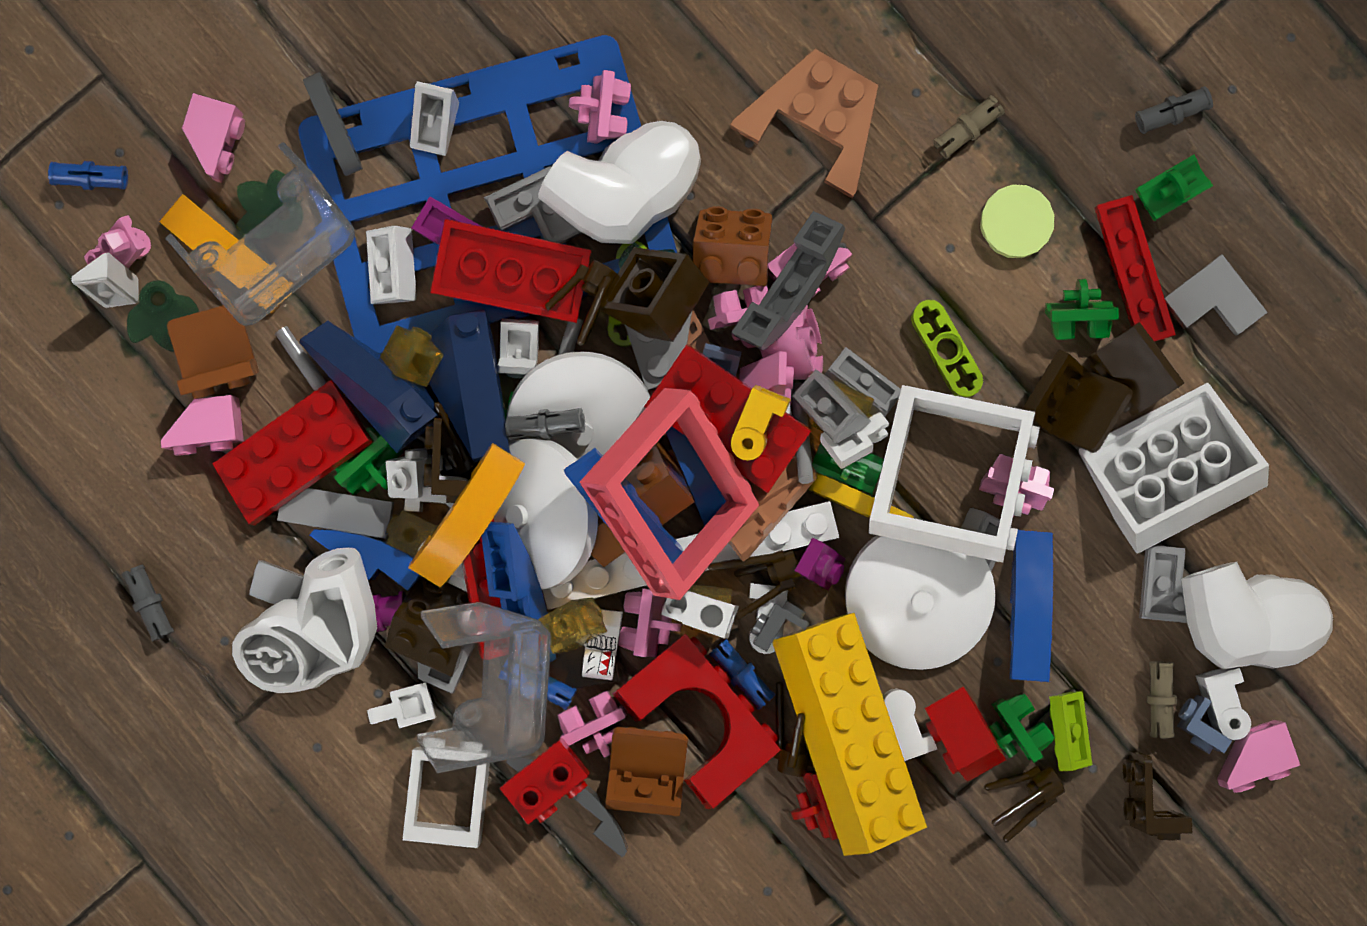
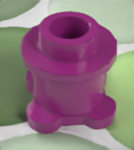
M403 590L399 591L398 595L382 597L381 594L373 596L377 632L387 630V627L391 625L393 615L406 597Z

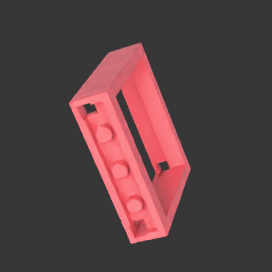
M664 388L579 482L653 595L681 600L759 506L752 493L751 485L741 475L735 465L734 457L724 447L718 437L717 429L709 422L700 407L699 399L691 390ZM677 421L726 502L672 564L620 483Z

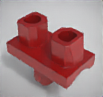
M816 771L807 772L803 777L807 791L796 794L800 807L791 811L793 820L804 818L807 830L816 829L819 825L823 838L836 840L838 836Z

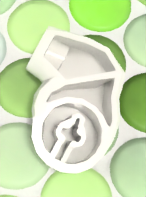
M667 121L646 123L633 132L624 134L606 147L598 161L588 160L569 151L563 153L543 180L538 198L580 232L600 243L633 244L652 224L674 213L690 194L697 180L701 164L699 146L689 131L676 123Z
M337 548L316 557L305 569L298 599H284L276 603L238 632L232 643V656L237 668L249 682L260 689L275 693H294L317 688L334 675L350 671L362 664L373 642L377 630L375 603L360 553L355 548Z
M1237 562L1211 567L1181 579L1186 619L1196 649L1219 668L1226 669L1254 665L1274 669L1296 665L1322 648L1333 630V614L1327 599L1317 588L1303 580L1280 578L1275 575H1255L1246 580Z

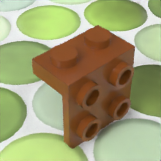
M720 206L700 210L693 241V263L710 283L767 286L772 215L764 213L760 209L730 211Z
M226 304L172 319L168 322V333L182 375V379L177 381L181 395L192 393L193 399L214 394L213 386L228 383L229 389L250 384L249 376L259 373L243 316L237 304Z
M635 727L614 728L605 809L680 816L688 737L685 734L672 731L643 730Z

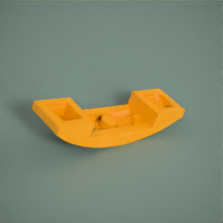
M184 194L179 197L159 221L271 314L278 309L296 287Z
M492 443L471 473V479L433 535L428 536L408 568L441 587L459 567L484 533L511 491L525 463Z

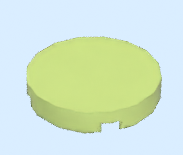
M1010 185L999 189L987 200L981 212L980 229L983 237H985L989 246L996 253L1007 258H1025L1037 253L1049 241L1054 230V212L1050 202L1040 191L1027 185Z

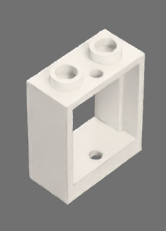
M423 741V747L414 748L412 750L403 840L478 848L482 841L491 754L482 753L483 747L460 745V751L446 750L445 743ZM424 760L477 766L470 827L417 821Z

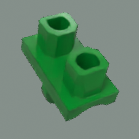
M1192 155L1136 188L1135 191L1153 221L1208 190L1213 184L1203 173L1195 155Z
M1077 279L1075 290H1063V301L1076 302L1045 303V314L1051 320L1052 333L1057 340L1075 338V321H1087V335L1090 338H1109L1112 320L1119 319V308L1113 307L1112 301H1089L1101 300V289H1089L1086 279Z
M368 427L366 431L373 440V443L367 446L356 458L354 456L335 469L337 475L334 477L335 480L354 496L363 488L367 492L371 491L378 483L385 490H388L386 460L395 459L404 452L401 450L396 453L379 432L372 427Z
M820 442L812 462V467L816 470V473L872 495L881 473L884 459L870 453L840 469Z
M1025 693L1017 694L1007 700L999 698L991 703L1008 730L1004 731L998 721L993 722L988 727L999 747L1004 750L1008 758L1018 753L1011 742L1012 740L1016 741L1026 758L1032 760L1033 763L1043 758L1041 751L1055 737L1042 721L1028 731L1025 730L1019 720L1035 710Z

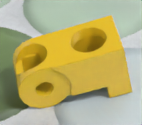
M758 385L752 388L731 440L732 451L738 458L749 461L761 455L767 445L766 431L773 414L783 417L791 399Z

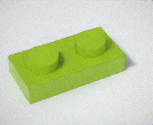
M1083 691L1049 696L1050 718L1053 722L1055 737L1054 750L1058 760L1059 771H1073L1092 766Z

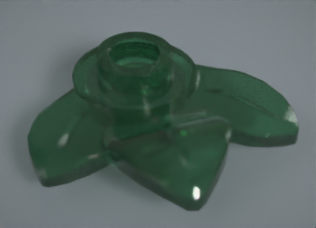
M274 170L270 174L267 184L260 181H247L237 186V196L243 208L248 212L238 221L236 229L242 234L255 239H265L275 232L289 234L296 231L303 222L304 212L301 205L295 200V185L290 177L278 170ZM285 208L289 209L290 217L285 221L279 220V212Z
M160 280L151 281L140 291V303L128 313V336L132 343H137L152 335L153 339L162 348L174 353L167 329L168 322L172 319L198 313L199 309L190 297L176 294L174 288L167 282ZM157 293L165 295V302L160 306H156L152 302L153 296Z

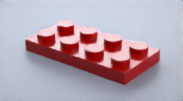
M444 219L430 293L577 323L583 294L581 287L584 282L582 280L552 309L547 310L545 304L575 275L581 264L588 267L591 250Z
M686 344L644 406L647 408L664 388L691 390L699 399L700 407L707 419L717 429L718 437L724 447L734 457L735 465L741 475L767 493H769L812 431L787 412L783 417L773 414L766 431L767 445L761 455L749 461L738 458L732 451L731 440L752 388L689 344ZM676 421L672 427L685 435Z
M330 380L212 464L247 523L255 526L373 443V440L341 389L333 380Z

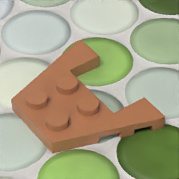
M814 49L739 114L730 124V128L759 144L776 113L779 112L842 149L824 183L853 199L857 191L878 84L819 50Z
M669 450L668 452H669V453L672 455V457L676 460V462H677V464H678V466H679V463H678V461H677V459H676V456H675L673 450ZM796 454L769 493L743 476L751 485L752 493L759 506L728 542L742 561L747 560L817 479L816 470L813 468V482L802 484L798 481Z

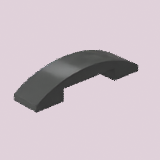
M813 211L793 240L797 247L796 251L759 305L754 302L750 304L733 329L732 334L761 350H765L772 345L792 325L817 291L838 250L845 231L844 225Z
M513 753L506 763L519 772L536 757ZM587 786L573 798L601 820L593 834L619 856L623 857L628 850V845L618 821L610 809H605L606 803L599 795Z

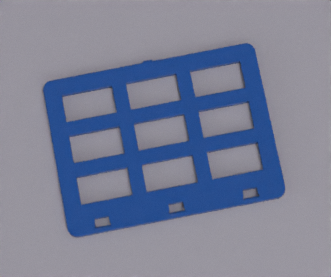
M602 35L430 83L431 85L448 89L469 83L471 94L458 98L459 106L454 127L506 112L517 152L442 173L437 154L412 148L420 179L345 200L334 161L337 158L318 115L308 117L301 122L298 129L301 145L353 334L357 340L379 354H384L422 343L448 316L485 309L489 324L501 321L502 318L509 319L515 317V319L530 316L529 313L453 298L455 305L380 326L375 306L371 304L368 261L362 262L352 222L427 202L429 197L451 208L448 195L524 175V178L549 166L552 167L556 160L566 151L583 158L602 153L606 147L617 139H605L598 144L587 142L588 132L538 146L527 106L580 92L581 85L593 87V78L602 75L603 70L615 72V79L629 83L619 45L614 38ZM578 53L580 64L559 70L555 59ZM415 88L338 109L342 119L360 114L362 125L347 129L357 154L408 139L410 141ZM630 91V98L626 105L613 103L611 105V115L627 118L626 134L641 127L633 94ZM534 217L504 231L532 238L541 237L542 240H545ZM668 217L652 224L644 233L648 249L677 253ZM497 225L488 227L490 229L499 230ZM431 243L413 248L415 272L435 267L439 248L438 244ZM628 256L602 264L618 274ZM583 291L582 298L590 296L588 293Z

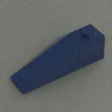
M482 309L448 316L420 344L423 375L447 413L473 463L480 462L492 443L511 454L509 439L506 434V419L494 339L486 311Z
M326 321L300 339L299 343L396 453L426 432V425L433 426L434 418H439L434 408V404L439 401L427 384L330 321Z

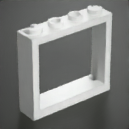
M902 385L870 516L869 534L1003 563L1006 549L1014 550L1018 529L1011 528L1013 515L1021 517L1025 494L1018 493L1020 481L1028 483L1032 460L1025 459L1027 448L1035 449L1040 427L1032 426L1035 412ZM914 410L1019 432L997 536L889 513Z

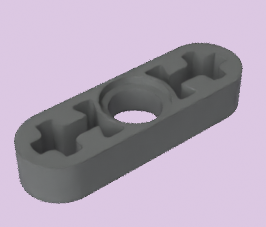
M321 72L304 78L303 82L343 173L345 176L362 170L361 161Z

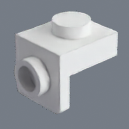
M502 318L500 359L498 362L499 373H506L507 376L512 378H523L530 370L537 366L539 321Z
M427 449L405 450V456L386 460L389 497L416 499L423 496L422 475H424V464H432V455H428ZM440 455V470H444L443 455Z

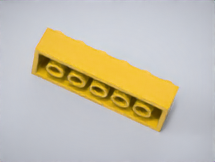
M855 613L828 619L809 626L806 630L801 629L774 639L772 643L796 715L798 716L799 713H803L805 716L802 732L844 856L870 854L927 828Z

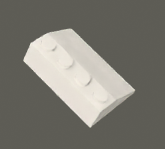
M1209 383L1109 433L1099 451L1091 453L1082 448L1079 449V454L1113 518L1137 554L1268 486L1269 464Z

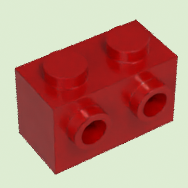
M964 686L925 708L931 720L925 723L936 743L942 740L947 750L942 756L952 774L959 772L968 782L1007 760L976 703Z
M561 737L505 782L499 789L527 824H530L535 819L541 824L558 810L554 803L564 795H567L571 800L588 786L584 779L589 776L590 772Z

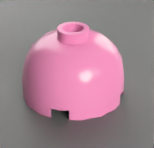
M808 305L772 345L765 350H761L763 358L779 351L787 352L786 366L794 367L793 380H807L815 369L821 373L823 371V355L816 356L817 343L822 344L819 327L813 310L807 309Z

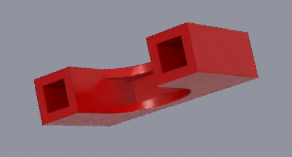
M685 633L612 694L635 722L642 720L670 695L679 691L699 692L709 697L716 704L724 722L722 742L717 751L683 780L706 809H714L781 749L776 744L778 737L774 731L765 723L760 725L752 715L755 710L751 703L742 694L736 696L728 686L731 683L728 675L718 665L713 668L704 657L707 651L700 641L695 637L689 638Z

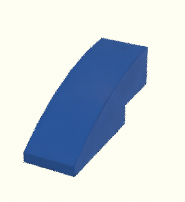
M314 529L309 535L329 551L337 548H355L360 553L368 580H375L382 571L406 590H411L414 584L422 577L408 568L415 556L387 542L364 535L333 530Z

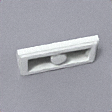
M390 226L366 231L371 304L415 301L416 284L411 229Z
M110 253L100 255L72 276V283L104 308L139 302L138 277Z

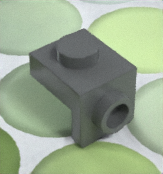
M787 601L783 607L775 603L768 616L761 613L750 632L756 636L753 644L767 652L786 619L806 630L809 623L802 619L806 612Z

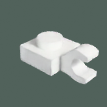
M881 412L869 418L871 422L866 427L837 444L825 432L821 434L820 442L840 469L873 452V443L879 442L888 436L884 428L889 426V422Z
M427 682L391 691L392 703L367 710L370 724L396 718L399 728L436 718Z

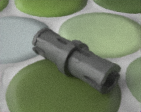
M1204 86L1177 98L1174 95L1166 97L1161 104L1137 111L1135 114L1136 124L1142 134L1170 123L1178 125L1186 117L1212 109V96L1208 88Z
M582 408L550 412L548 409L539 410L538 414L509 416L506 418V434L509 436L508 439L510 441L533 437H541L543 440L552 439L554 435L585 432L586 425L585 416L582 413Z
M142 564L131 568L130 572H123L121 576L124 578L135 602L132 605L135 612H140L151 636V641L159 640L165 637L166 634L173 633L174 629L171 627L160 603L163 601L160 593L156 594L145 571V566Z

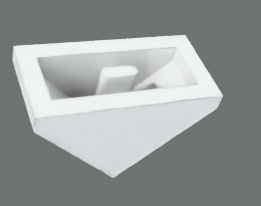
M417 81L414 93L410 148L446 156L459 106V100L454 90Z

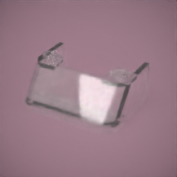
M284 142L279 144L278 148L292 165L293 169L283 176L277 186V196L283 205L226 251L218 242L209 241L199 245L189 254L171 233L165 238L240 324L246 326L253 325L268 315L345 251L355 237L353 226L318 178Z
M482 602L421 611L422 620L442 648L484 641L482 697L467 700L457 707L453 714L452 728L417 734V742L435 771L442 773L523 757L536 752L543 744L545 737L551 635L543 623L537 619Z

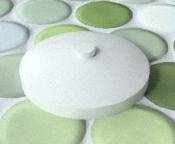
M570 352L545 360L523 377L513 392L507 410V417L538 414L539 410L548 409L550 412L582 408V413L585 416V432L554 435L552 439H548L563 446L578 460L594 448L604 455L646 409L644 406L649 400L650 395L640 378L630 368L616 359L593 352Z
M528 438L509 442L511 455L524 462L525 466L494 516V522L514 524L530 556L541 589L563 585L582 570L592 553L597 535L598 514L564 473L563 469L577 460L567 449L553 441L543 440L542 438Z
M876 535L859 551L850 567L845 585V605L847 614L855 613L865 646L875 656L901 668L932 669L959 659L980 641L993 615L995 585L991 570L984 558Z

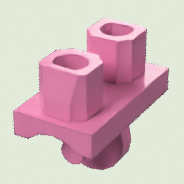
M603 70L602 75L593 78V87L581 85L580 97H571L569 99V107L579 111L578 122L583 124L589 123L587 142L598 144L605 139H618L626 134L627 118L611 115L612 103L626 105L628 103L631 84L615 79V72Z
M127 215L119 218L108 232L102 233L98 238V245L95 249L89 250L84 258L86 263L89 264L100 255L110 253L129 269L136 259H141L147 255L151 249L150 239L144 231L131 227L132 220Z
M754 286L743 290L747 308L752 302L758 305L761 303L769 291L767 286ZM737 290L713 296L716 316L708 319L710 330L737 325L747 308L741 309ZM732 334L734 340H740ZM741 340L742 343L744 344V346H746L747 348H753V347H755V346H753V345H751V344H749V343H747V342Z
M1002 454L997 457L993 466L989 468L979 487V490L995 495L993 503L1000 506L1004 505L1013 458ZM1031 466L1028 483L1020 481L1018 493L1025 494L1022 508L1023 514L1028 515L1031 508L1042 511L1046 502L1052 499L1054 488L1049 487V470L1038 466Z
M644 588L642 592H628L625 594L624 611L639 614L637 628L622 627L618 645L634 651V656L657 657L658 645H668L670 630L681 632L682 624L673 623L672 618L661 615L665 603L664 597L654 596L650 589Z
M604 691L589 699L597 718L587 723H584L577 706L558 714L560 726L564 733L561 737L568 745L593 734L594 739L582 744L585 753L589 754L600 749L604 758L611 755L608 744L612 742L613 729L604 734L601 730L626 718L627 714L622 705L617 706L608 691Z

